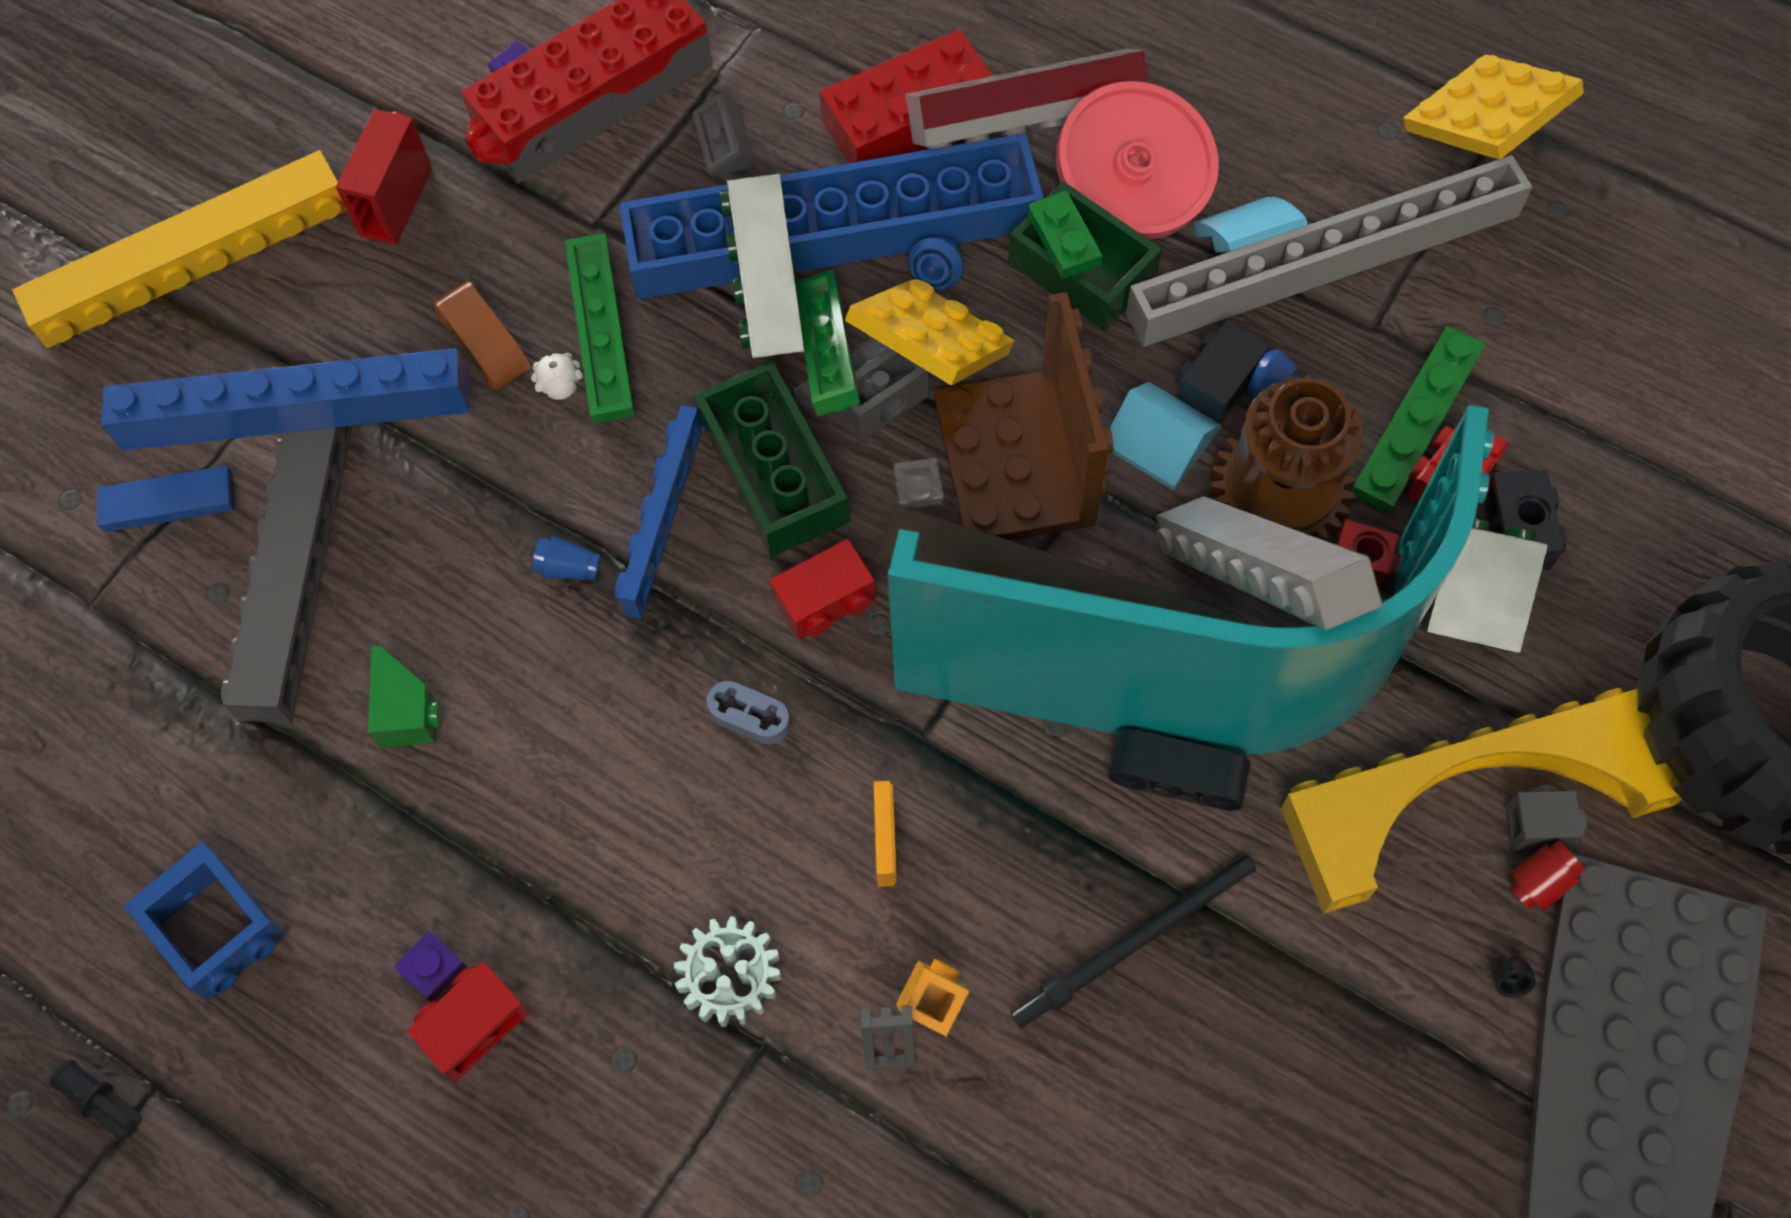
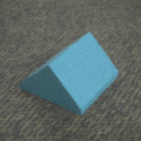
M1147 382L1129 391L1110 427L1113 438V454L1174 491L1220 431L1222 425L1153 383Z

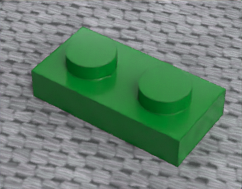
M1067 190L1028 204L1027 215L1062 279L1101 265L1102 254Z

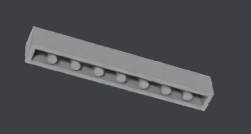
M1205 496L1156 515L1160 527L1156 531L1159 546L1165 555L1324 630L1382 607L1370 559L1367 556Z

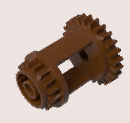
M1306 374V377L1301 379H1294L1292 376H1289L1285 381L1269 386L1251 403L1237 440L1229 437L1224 451H1218L1215 459L1217 466L1212 467L1209 478L1214 481L1211 483L1209 496L1217 497L1215 501L1323 541L1327 540L1328 534L1335 537L1341 527V523H1344L1345 519L1347 520L1351 512L1348 508L1351 507L1355 499V494L1350 491L1356 480L1354 477L1345 475H1347L1355 462L1362 444V425L1356 411V405L1351 404L1345 397L1346 391L1344 389L1338 390L1330 384V380L1313 379L1309 374ZM1276 484L1283 485L1288 489H1282L1278 487Z

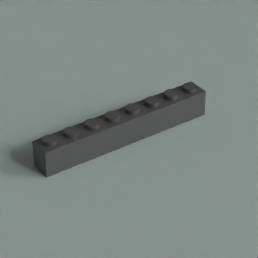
M353 426L283 433L282 438H278L276 441L274 475L268 478L266 485L268 498L265 515H261L258 520L259 543L257 552L251 556L249 561V576L251 578L247 594L243 595L240 601V617L242 619L238 635L232 639L230 647L232 659L229 677L224 679L221 687L223 705L238 721L293 722Z

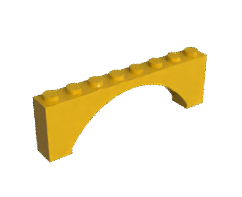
M1621 688L1611 689L1595 697V702L1580 706L1578 701L1568 702L1552 710V715L1537 719L1535 714L1525 715L1508 724L1509 728L1494 732L1492 727L1482 728L1465 737L1466 741L1450 745L1448 740L1439 741L1425 747L1422 750V754L1406 758L1404 753L1392 755L1378 763L1379 767L1362 771L1361 767H1353L1336 774L1333 781L1318 785L1316 780H1310L1291 788L1290 794H1288L1281 807V811L1323 914L1369 900L1378 888L1374 872L1379 853L1388 831L1397 816L1422 792L1445 779L1464 772L1493 767H1521L1556 773L1579 781L1609 796L1625 806L1632 819L1675 806L1682 800L1673 790L1680 782L1667 763L1656 765L1643 736L1646 726L1651 722L1650 715L1638 711V689L1623 693Z

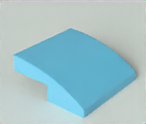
M1265 197L1193 222L1197 238L1212 237L1215 252L1233 251L1308 225L1306 217L1296 207L1276 197Z

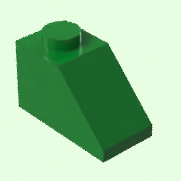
M371 646L368 733L380 748L436 744V728L442 727L443 709L440 700H436L427 686L383 647Z

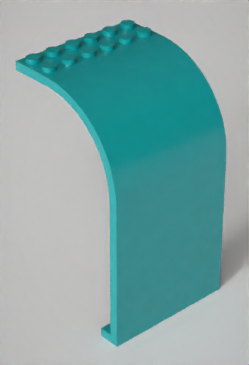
M1468 405L1400 538L1398 553H1401L1402 556L1395 575L1393 597L1382 603V607L1327 630L1318 626L1266 628L1244 625L921 563L920 533L899 530L888 573L895 690L1117 734L1118 731L1123 729L1140 730L1240 755L1274 753L1317 740L1341 727L1357 715L1375 697L1387 681L1465 547L1475 520L1477 504L1484 502L1489 485V473L1482 472L1483 459H1488L1494 439V430L1486 429L1489 409Z

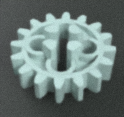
M735 917L729 918L727 928H720L717 921L712 919L710 920L711 932L704 934L695 928L692 932L696 943L693 946L684 943L680 945L679 948L687 957V960L675 962L674 969L678 974L685 976V978L677 981L675 985L679 993L691 992L684 1000L689 1010L701 1005L699 1017L702 1021L707 1022L715 1013L717 1014L720 1026L726 1027L729 1016L736 1015L741 1025H743L747 1021V1010L752 1008L759 1015L764 1013L760 1003L762 997L773 1000L776 998V992L769 985V982L780 981L782 974L779 969L770 967V965L778 962L780 957L777 950L765 951L771 943L770 936L764 933L755 938L756 926L753 922L749 921L741 930L738 928ZM714 946L720 948L725 963L730 968L735 967L742 984L752 986L749 995L745 997L736 995V990L729 977L721 975L713 958L705 957L707 949ZM745 949H752L756 952L755 957L750 962L739 960L740 953ZM704 982L716 983L717 988L713 993L708 995L701 993V986Z

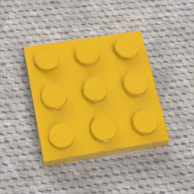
M1485 54L1404 116L1405 131L1500 160L1584 94L1583 80L1564 75L1560 72H1552L1532 67L1525 63H1517Z
M911 279L850 305L845 318L846 322L951 386L1009 355L1015 341L1003 334V329L997 324L978 319L968 313L969 310L965 305L943 298L934 292V288L930 284L921 280Z

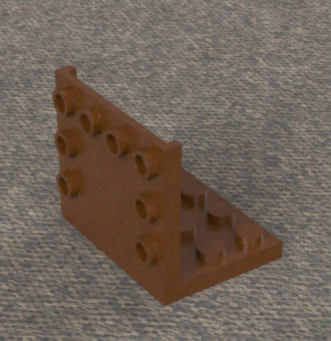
M1067 292L1049 295L1042 371L933 390V399L961 525L1008 540L1096 525L1100 496L1106 495L1104 475H1109L1110 473L1107 454L1113 453V438L1109 425L1102 426L1099 416V413L1103 412L1101 391L1098 385L1091 386L1089 374H1092L1093 371L1091 353L1088 347L1081 348L1079 336L1082 335L1081 316L1078 308L1071 309Z

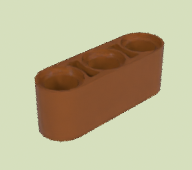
M466 281L432 301V305L443 324L494 391L499 390L532 369L519 345L471 282Z

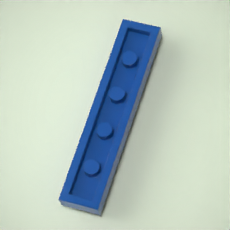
M681 405L676 420L671 419L667 426L665 442L668 446L664 457L659 456L656 460L653 471L655 485L652 494L645 495L641 506V520L643 522L639 533H633L629 542L628 558L630 562L627 571L619 574L615 586V597L619 599L625 616L638 619L643 617L703 430L698 408Z

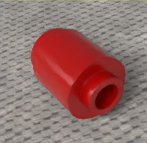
M1558 839L1550 847L1544 844L1510 872L1516 881L1509 887L1528 909L1538 904L1545 911L1578 884L1580 880L1577 877L1587 869Z

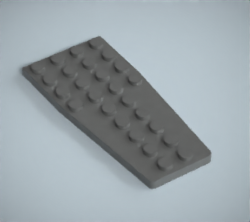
M1573 854L1587 870L1577 877L1580 882L1558 899L1541 997L1523 1218H1711L1749 1052L1767 908Z

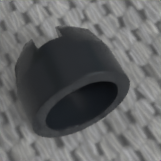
M1516 954L1508 958L1503 955L1494 962L1492 978L1496 991L1500 995L1509 998L1521 997L1534 989L1536 979L1532 967L1525 958Z

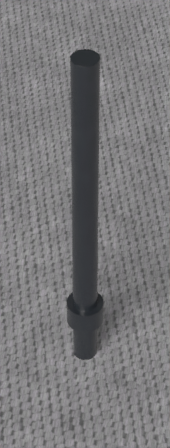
M1247 855L1242 856L1062 978L1054 976L1039 986L1040 992L1010 1012L1013 1021L1022 1029L1050 1009L1055 1012L1072 1001V994L1255 872V864Z

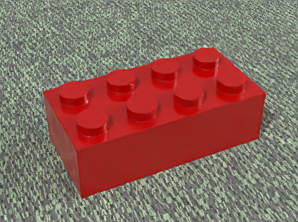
M961 29L820 90L822 123L848 163L918 152L927 147L913 144L905 94L991 77L993 75Z

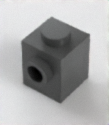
M1553 785L1537 786L1531 788L1528 792H1518L1505 806L1512 852H1536L1544 844L1550 847L1558 839L1570 851L1584 837L1587 830L1586 812L1582 806H1578L1576 791H1558V787Z

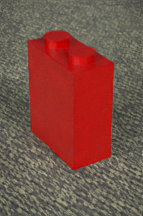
M377 109L373 110L336 185V189L359 237L393 245L398 244L433 169L413 118L400 112L390 113Z

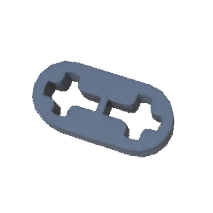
M731 681L720 682L708 692L706 699L707 708L711 718L718 725L768 745L777 744L788 735L791 726L788 710L779 700ZM730 696H735L737 706L743 709L744 712L729 707L723 713L718 701H727ZM771 713H775L779 725H770L767 730H763L761 720L753 716L755 714L768 718Z

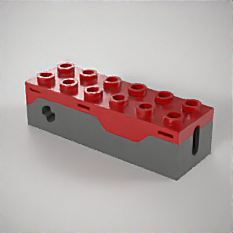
M685 0L613 1L461 91L470 117L469 128L465 138L470 151L480 163L502 164L517 183L523 181L712 66L706 22Z

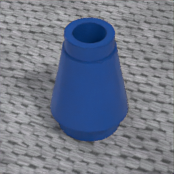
M553 535L550 539L540 537L534 554L532 571L542 574L543 579H589L595 581L599 571L601 555L592 553Z

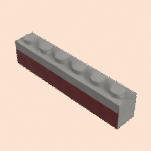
M1123 49L905 94L913 144L925 146L928 150L952 146V141L965 139V143L989 140V133L1002 131L1003 136L1023 134L1027 132V125L1039 123V128L1063 125V118L1068 117L1073 108L1085 96L1103 86L1128 81L1148 83L1145 51Z

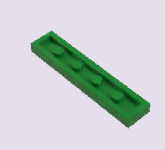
M601 233L565 240L592 422L595 424L634 417V405L606 234Z
M834 269L795 281L812 404L818 416L843 411L849 406L860 403L839 282Z
M1448 325L1446 326L1351 490L1356 498L1390 514L1409 481L1408 477L1411 471L1424 455L1486 345L1485 343Z

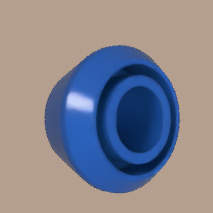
M933 236L918 241L910 250L908 268L915 280H921L930 284L935 291L947 290L953 287L961 278L963 272L961 252L958 245L948 237Z
M1282 350L1267 351L1258 364L1247 389L1252 402L1263 390L1275 383L1285 381L1289 376H1292L1294 379H1301L1297 376L1299 368Z

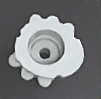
M570 353L546 355L532 366L535 372L531 375V380L536 383L535 391L547 393L548 397L558 400L570 397L577 388L578 380L583 378V373L578 370L581 367L580 363L573 360V356Z

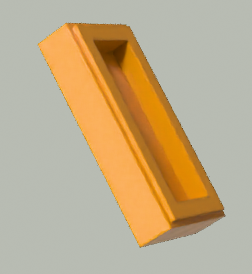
M874 781L878 887L895 886V883H897L893 784H890V781Z

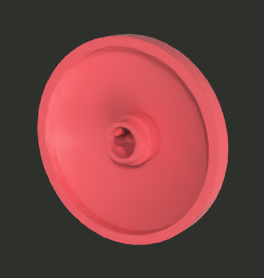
M1128 81L1113 83L1085 96L1067 117L1059 134L1056 147V168L1060 184L1064 181L1149 240L1172 235L1189 225L1209 201L1218 178L1219 161L1217 147L1210 128L1202 116L1190 103L1174 92L1145 82Z

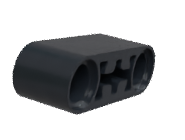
M1123 729L1117 732L1108 779L1117 785L1219 810L1237 811L1243 808L1251 761L1245 756L1234 752L1140 730Z

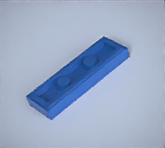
M228 466L97 488V526L103 532L234 510L233 478Z

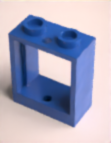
M204 841L123 905L186 986L206 1000L211 996L219 995L228 990L235 983L237 975L252 962H258L266 958L275 949L276 942L285 935L283 930L221 855ZM218 879L253 922L195 969L161 924Z

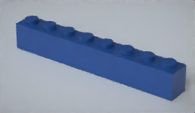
M453 348L104 386L101 426L124 451L470 413V376L458 349Z

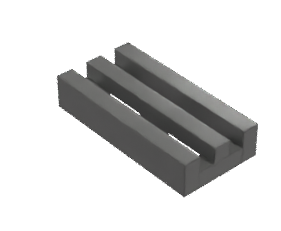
M911 1005L901 1006V1016H892L891 1007H881V1017L872 1018L870 1008L860 1009L866 1071L915 1067ZM903 1029L905 1055H895L893 1030ZM873 1031L883 1032L885 1056L875 1057Z

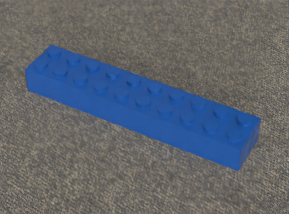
M1026 133L780 175L793 272L908 253L918 241L933 236H945L952 239L956 244L1010 235L1028 216V204L1044 199ZM727 184L619 203L630 273L638 300L733 283V277L740 276L739 262H730L726 239L728 233H734L732 216L723 217L720 191L728 189Z

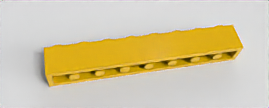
M319 150L16 287L12 291L28 326L44 346L49 348L58 343L65 342L71 337L97 325L104 324L127 311L143 306L149 301L175 289H180L203 276L219 271L242 258L258 253L281 240L295 236L320 222L332 219L347 210L336 189L338 181Z

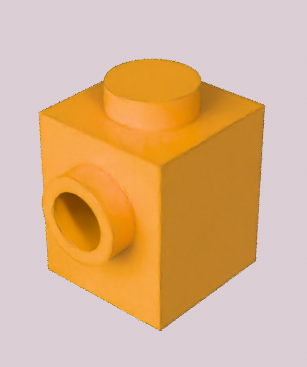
M937 959L933 960L931 966L918 960L896 1005L900 1012L901 1006L911 1005L913 1020L947 1036L969 990L962 982L957 980L960 972Z

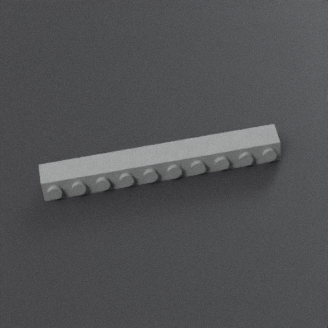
M1513 155L1132 285L1130 286L1126 315L1142 347H1146L1519 217L1533 186Z

